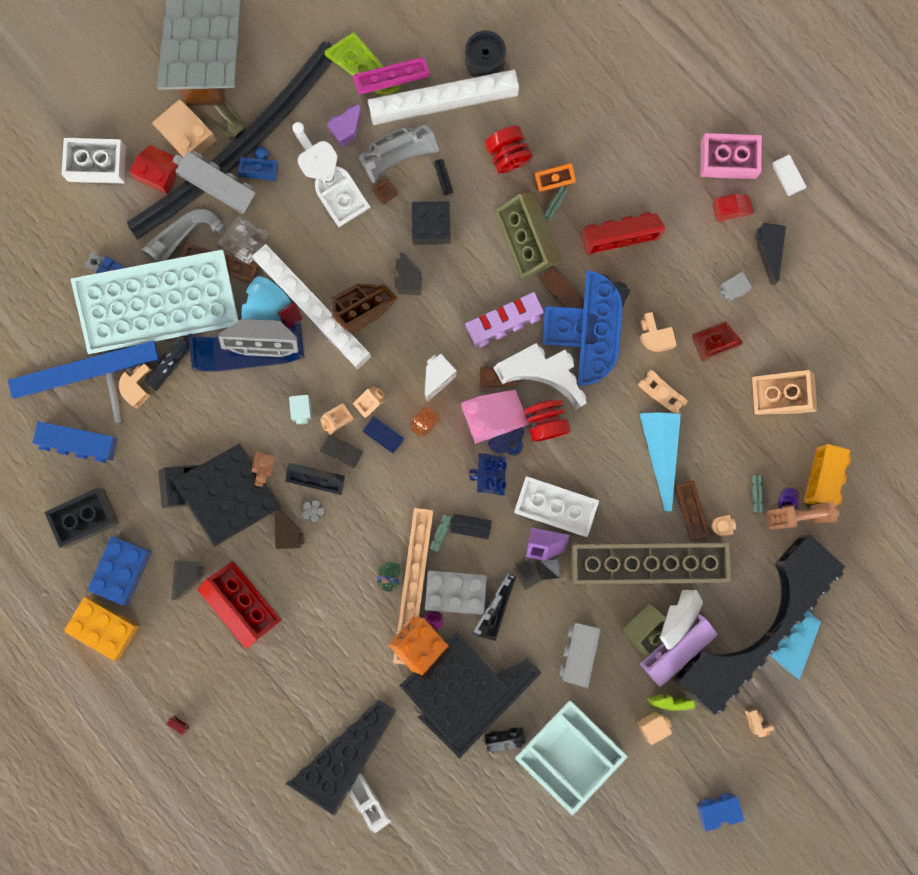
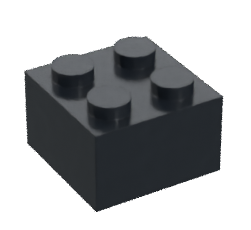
M450 201L412 202L413 245L451 244Z

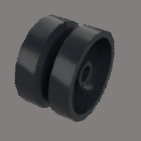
M483 30L473 34L468 39L465 47V65L470 74L474 77H481L502 72L506 56L504 40L492 31Z

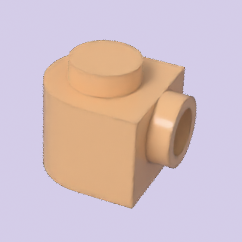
M730 515L714 518L710 523V531L715 536L734 534L733 530H736L734 518L731 519Z

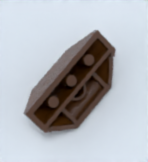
M355 284L330 299L332 317L345 331L353 334L377 320L397 300V297L386 285Z

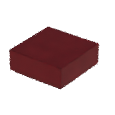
M294 302L289 303L277 312L282 323L288 329L303 319Z
M176 716L171 717L166 723L180 735L185 734L190 728L189 725Z

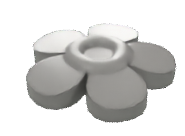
M313 500L311 504L305 502L303 508L308 511L302 513L303 518L308 519L310 517L312 522H317L319 520L317 515L321 516L324 514V509L318 508L320 502L317 500Z

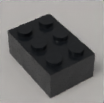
M96 488L44 512L59 548H68L119 524L105 489Z

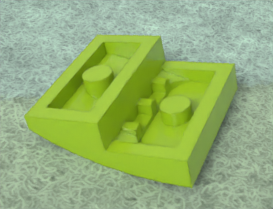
M665 693L647 698V701L653 706L663 709L689 710L695 708L694 701L688 697L673 700L671 696Z

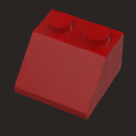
M149 145L137 155L129 173L135 180L168 194L177 177L176 170L178 165L173 162V155Z

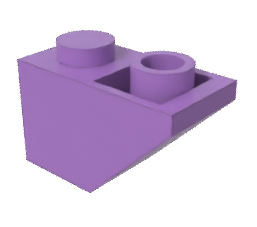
M359 104L348 107L345 113L332 117L329 123H327L328 130L340 148L357 138L362 115Z
M531 528L526 557L546 561L565 552L569 535Z

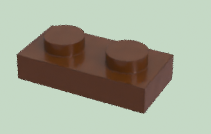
M480 367V387H518V380L502 384L494 367Z

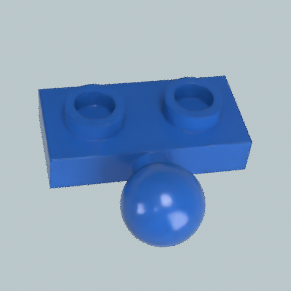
M259 146L254 150L255 159L240 158L237 172L238 177L276 181L278 161L266 160L269 156L268 150L265 147Z

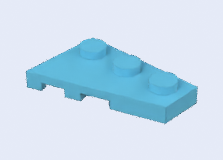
M809 611L804 614L805 618L799 625L795 624L792 627L790 636L778 643L779 648L772 655L769 654L799 680L821 623Z

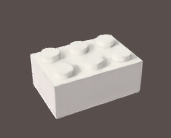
M64 138L62 176L68 182L124 183L126 146L121 139Z

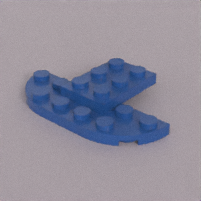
M586 270L583 309L545 306L542 345L581 347L578 386L590 385L600 381L613 369L618 359L622 301L614 284L605 276Z

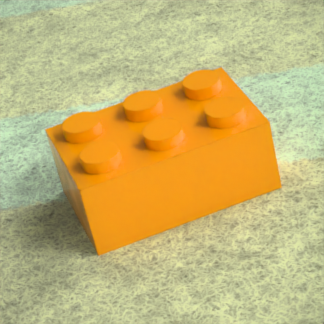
M830 444L816 448L804 503L810 505L834 501L835 505L841 503L842 493L840 492L842 485L844 486L847 479L845 471L851 462L849 449Z
M90 596L83 598L64 632L109 659L116 661L121 659L140 625Z

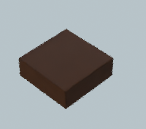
M387 178L372 188V191L382 205L398 195V192Z

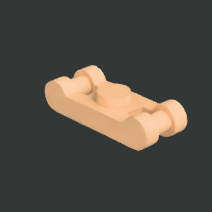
M652 370L646 374L647 377L638 383L641 389L669 413L678 414L679 409L688 403L685 397L677 393ZM652 382H655L657 384V386L654 389L650 387V384ZM671 398L676 400L673 405L668 402Z

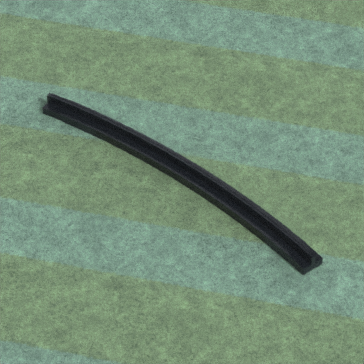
M323 41L275 100L233 142L211 160V162L220 167L219 171L226 174L233 170L240 163V158H246L301 102L333 62L325 56V51L332 47L330 42L326 43ZM186 180L172 192L126 223L135 237L139 239L180 212L204 194L205 191Z

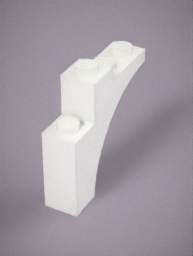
M536 343L503 360L494 367L502 384L514 380H535L550 385L561 392L570 401L575 410L587 403L584 392L576 384L575 376L569 372L574 367V360L566 350L545 359L544 350Z

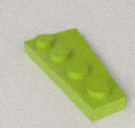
M354 32L325 51V56L352 76L384 67ZM395 85L374 92L381 97L393 95L400 91L401 86Z

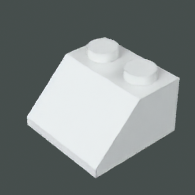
M442 354L434 355L427 361L425 398L427 401L431 400L456 377L455 368Z

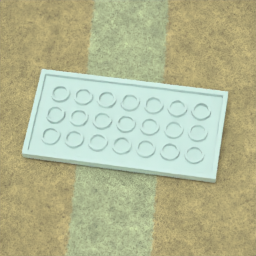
M224 250L71 278L88 354L226 328L239 321Z

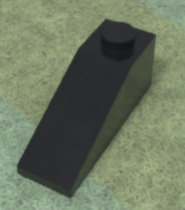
M763 223L756 229L755 239L757 240V248L770 284L776 285L780 278L786 226Z

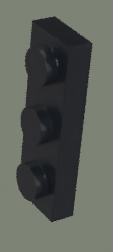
M293 463L288 464L286 482L342 495L345 481L344 475Z

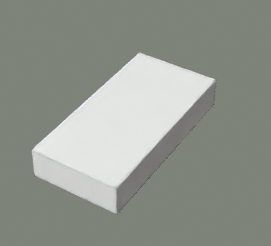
M790 154L772 163L788 197L806 189V185Z

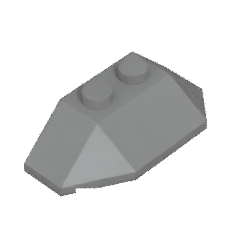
M241 319L219 333L222 349H229L242 355L284 357L297 353L299 350L297 337L280 321Z

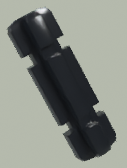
M438 159L434 161V166L437 170L443 194L448 196L453 194V188L450 185L444 160Z

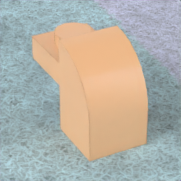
M653 313L644 314L643 320H641V327L646 333L640 336L642 344L655 352L674 349L677 344L672 327L657 330Z
M146 364L137 366L133 370L132 376L124 372L119 381L121 395L136 409L151 396L141 386L152 371Z

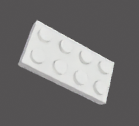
M526 476L514 513L588 537L599 500Z

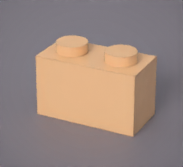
M656 711L636 722L643 737L650 745L672 734L669 729L672 725L668 718Z

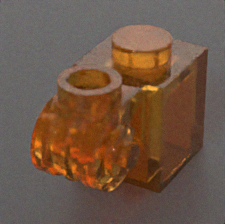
M424 406L414 416L413 421L410 423V428L417 436L423 435L426 438L440 421V418Z

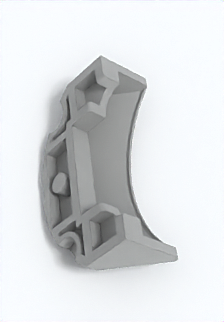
M420 125L415 129H410V127L402 128L379 138L369 145V151L362 153L359 158L371 182L374 183L385 171L397 163L417 155L438 152L439 148L434 134L427 125Z

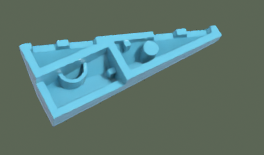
M662 412L640 413L649 455L664 506L663 509L664 511L671 512L681 414Z

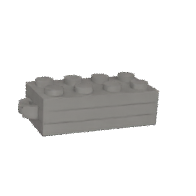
M187 151L184 158L177 154L173 158V162L178 165L177 175L241 214H244L255 195L252 186L245 182L240 184L236 181L237 177L229 172L226 174L219 171L220 167L211 161L209 164L203 161V156L195 151L192 153Z

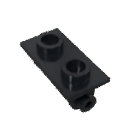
M454 514L451 533L489 539L492 520Z
M514 727L500 732L493 731L484 735L487 752L505 751L504 744L507 743L509 750L522 748V745H526L523 727Z

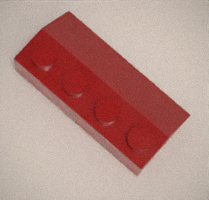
M645 212L640 214V217L633 218V216H627L622 218V221L608 220L603 225H587L582 230L581 235L586 255L659 240L665 231V227L657 213Z
M233 561L207 578L197 589L246 650L282 621Z

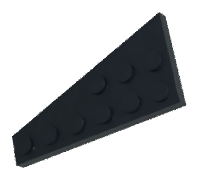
M525 659L497 674L498 678L509 688L510 692L453 745L446 740L424 713L417 717L460 759L541 672L528 659Z
M378 700L361 715L358 721L350 725L340 737L331 742L309 765L301 769L299 774L293 779H290L286 785L335 816L391 722L396 710Z

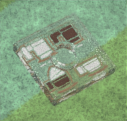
M238 216L218 241L217 247L250 265L253 261L252 256L266 244L270 234Z

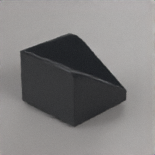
M559 559L539 561L540 580L560 578Z

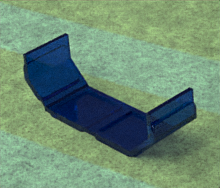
M295 321V325L289 329L297 337L298 352L284 357L242 355L229 349H222L219 337H196L190 333L189 346L192 370L198 372L228 371L286 364L304 359L306 357L302 324Z

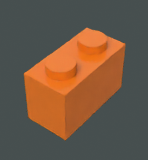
M570 162L533 172L539 192L576 182L573 166Z

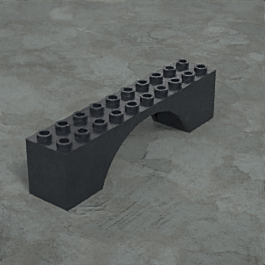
M811 535L799 536L775 563L780 578L781 599L776 618L768 631L757 642L737 652L711 654L700 651L673 678L679 686L708 712L716 715L725 710L727 701L730 698L734 699L739 694L741 685L743 683L747 684L752 679V673L756 668L760 669L766 663L765 658L769 654L772 655L779 648L778 643L782 639L785 640L790 636L792 627L795 624L799 625L804 620V614L807 610H812L818 603L816 600L821 595L824 596L831 589L829 585L834 580H839L844 574L842 571L846 566Z

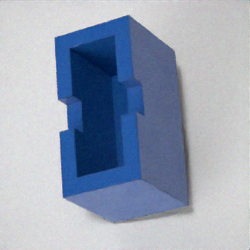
M730 792L719 795L720 798L714 800L712 798H705L700 801L701 803L696 804L702 827L706 832L721 828V823L724 822L732 825L744 821L736 795Z

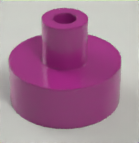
M432 611L424 615L423 618L436 632L443 626V615L441 613Z

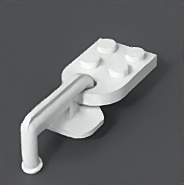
M300 122L294 123L292 126L294 134L305 149L298 157V165L305 176L316 179V193L338 228L370 209L369 204L349 173L343 168L336 167L337 154L332 146L325 141L312 146L303 132V124Z

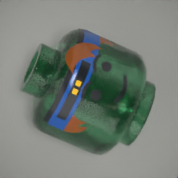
M385 562L384 565L379 567L377 584L382 587L383 591L393 592L394 589L401 587L404 572L400 565Z

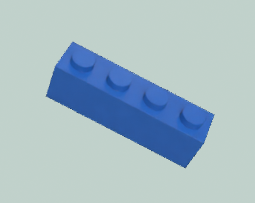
M38 421L32 444L38 445L40 450L50 452V448L57 449L59 454L69 455V452L76 453L75 457L87 459L88 456L95 457L94 461L106 463V460L113 461L118 438Z

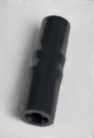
M178 337L143 382L157 391L173 373L192 346L181 337Z

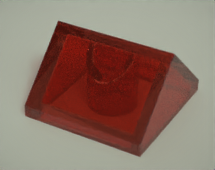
M727 322L692 334L693 342L702 362L733 351L743 344L742 340Z

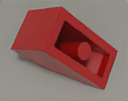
M732 194L718 197L712 204L717 222L754 214L749 195Z

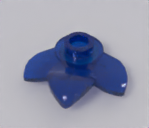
M521 427L496 436V438L488 442V445L496 453L506 452L509 455H518L523 449L521 440L524 436V429ZM516 443V447L511 448L510 444Z

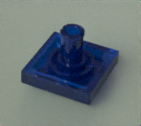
M479 454L478 469H471L469 472L470 474H476L469 475L471 481H477V493L505 496L506 457Z

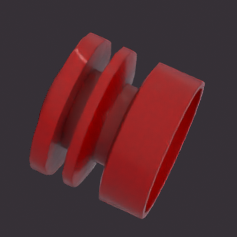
M518 125L499 130L484 142L489 156H495L492 163L496 166L495 169L498 174L514 171L533 158L529 145L522 143L525 137Z
M563 400L539 402L524 410L525 415H534L527 419V423L537 424V426L529 429L532 442L544 441L571 433L569 421L567 419L559 420V416L566 413L565 409L557 410V408L564 406Z

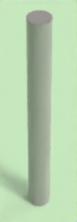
M109 350L102 351V354L109 353ZM114 373L106 374L114 422L118 424L122 423Z

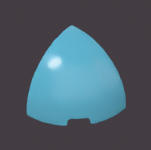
M257 276L247 288L246 293L249 296L247 303L242 305V319L282 322L277 312L291 303L290 299L274 282Z

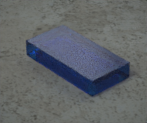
M374 416L362 431L392 454L396 452L404 441L402 436Z

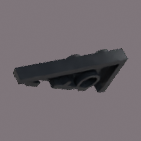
M507 573L475 628L474 636L496 641L516 576Z

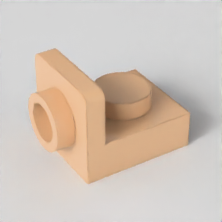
M374 386L367 389L353 405L366 418L381 404L385 403L387 399L384 397L383 391Z
M342 403L326 412L320 421L323 429L332 435L337 429L348 424L354 418Z
M750 708L745 710L753 734L763 737L769 735L770 731L775 730L774 725H761L763 718L756 709Z

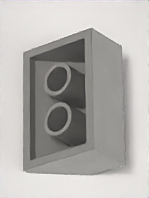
M576 622L573 623V626H569L567 637H570L569 645H565L563 653L566 660L565 664H561L559 671L562 681L588 688L600 628Z

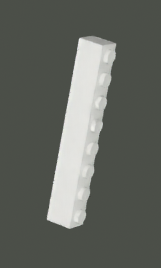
M515 70L368 99L372 123L377 125L518 96L519 85Z
M266 244L252 256L259 267L296 303V306L357 370L371 358L370 353L363 345L338 324L324 304Z

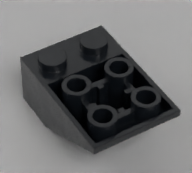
M200 465L164 467L158 470L162 508L187 506L174 486L173 480Z

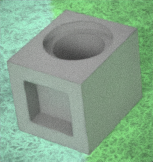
M741 272L723 282L719 288L721 289L720 294L723 299H727L730 303L749 292L752 286L744 273Z

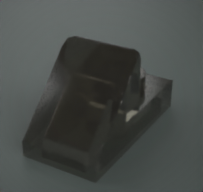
M330 434L320 452L354 469L363 454V451Z

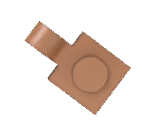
M260 452L255 453L251 472L257 473L256 486L263 487L267 476H271L275 456Z

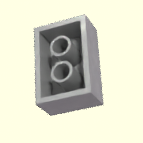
M428 571L425 610L484 615L487 575Z

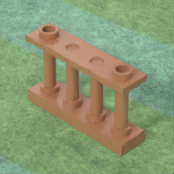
M834 501L808 506L809 511L797 512L794 506L767 511L769 530L796 527L799 520L807 519L811 520V525L836 522L839 510Z

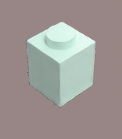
M310 396L289 397L291 420L296 422V424H307L308 420H312Z

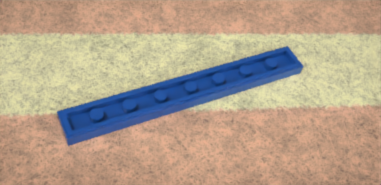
M150 341L8 380L11 397L17 399L160 359L156 342Z

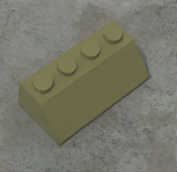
M535 192L520 193L495 210L521 279L548 270L562 262Z

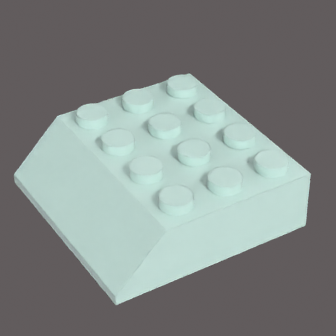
M570 700L515 757L572 815L627 758Z

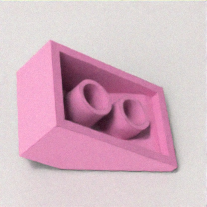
M516 390L478 396L461 403L462 411L475 444L529 425Z

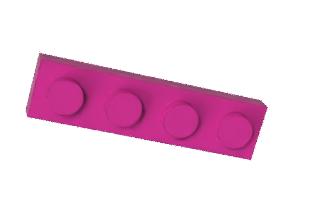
M424 57L354 74L353 81L360 95L427 78L430 72Z

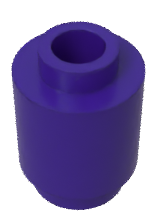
M785 488L781 492L778 501L779 508L794 506L796 510L800 500L799 492L794 488Z

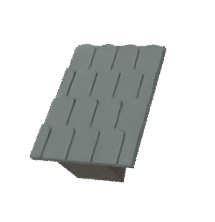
M166 0L158 69V90L178 89L187 106L224 105V88H235L242 0Z

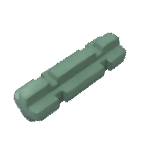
M558 187L557 192L548 204V208L543 213L547 220H552L555 215L554 212L558 210L564 199L563 197L568 193L567 187Z
M762 475L752 476V484H754L752 486V501L754 502L753 512L755 513L764 512V504H762V501H764Z
M443 515L442 523L439 524L433 537L434 541L429 546L430 549L436 552L439 551L441 542L444 541L449 530L448 526L453 521L452 517Z

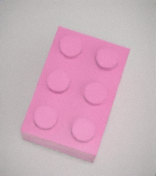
M705 133L701 139L700 177L757 179L761 173L762 135Z

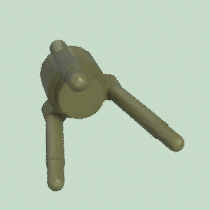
M227 99L224 102L234 119H230L218 105L214 106L227 121L225 125L227 130L208 118L200 116L203 121L224 133L229 139L232 137L236 139L245 130L244 124Z

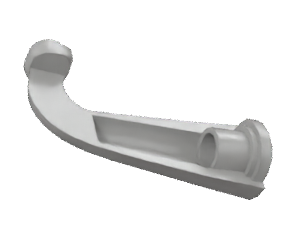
M193 210L167 227L141 251L154 263L169 259L196 225L206 223L210 225L212 232L215 234H221L225 229V225L222 220L218 219L209 210Z

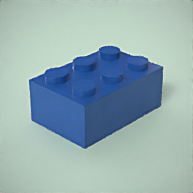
M111 536L87 590L118 604L129 605L152 551L120 537Z

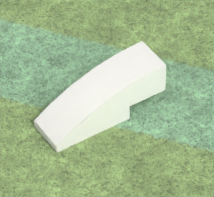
M682 590L678 605L669 607L660 636L667 649H672L684 637L696 620L703 604L697 590Z
M360 773L349 794L358 811L363 815L370 830L376 833L389 824L391 820L363 774Z

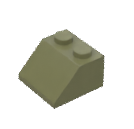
M648 604L627 624L622 632L647 657L663 643L660 636L666 618L651 604Z

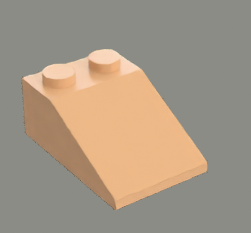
M180 99L152 122L153 126L182 158H184L187 151L190 153L195 151L201 154L217 141L208 127Z
M806 370L752 377L755 415L817 412L815 374L812 371Z

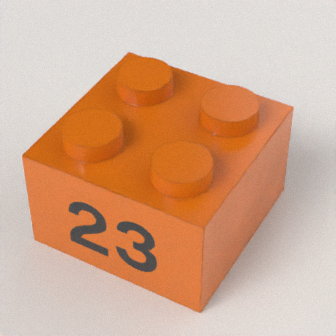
M415 616L388 644L412 672L421 675L427 671L448 647L424 618Z

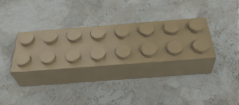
M730 543L571 545L572 584L731 583Z

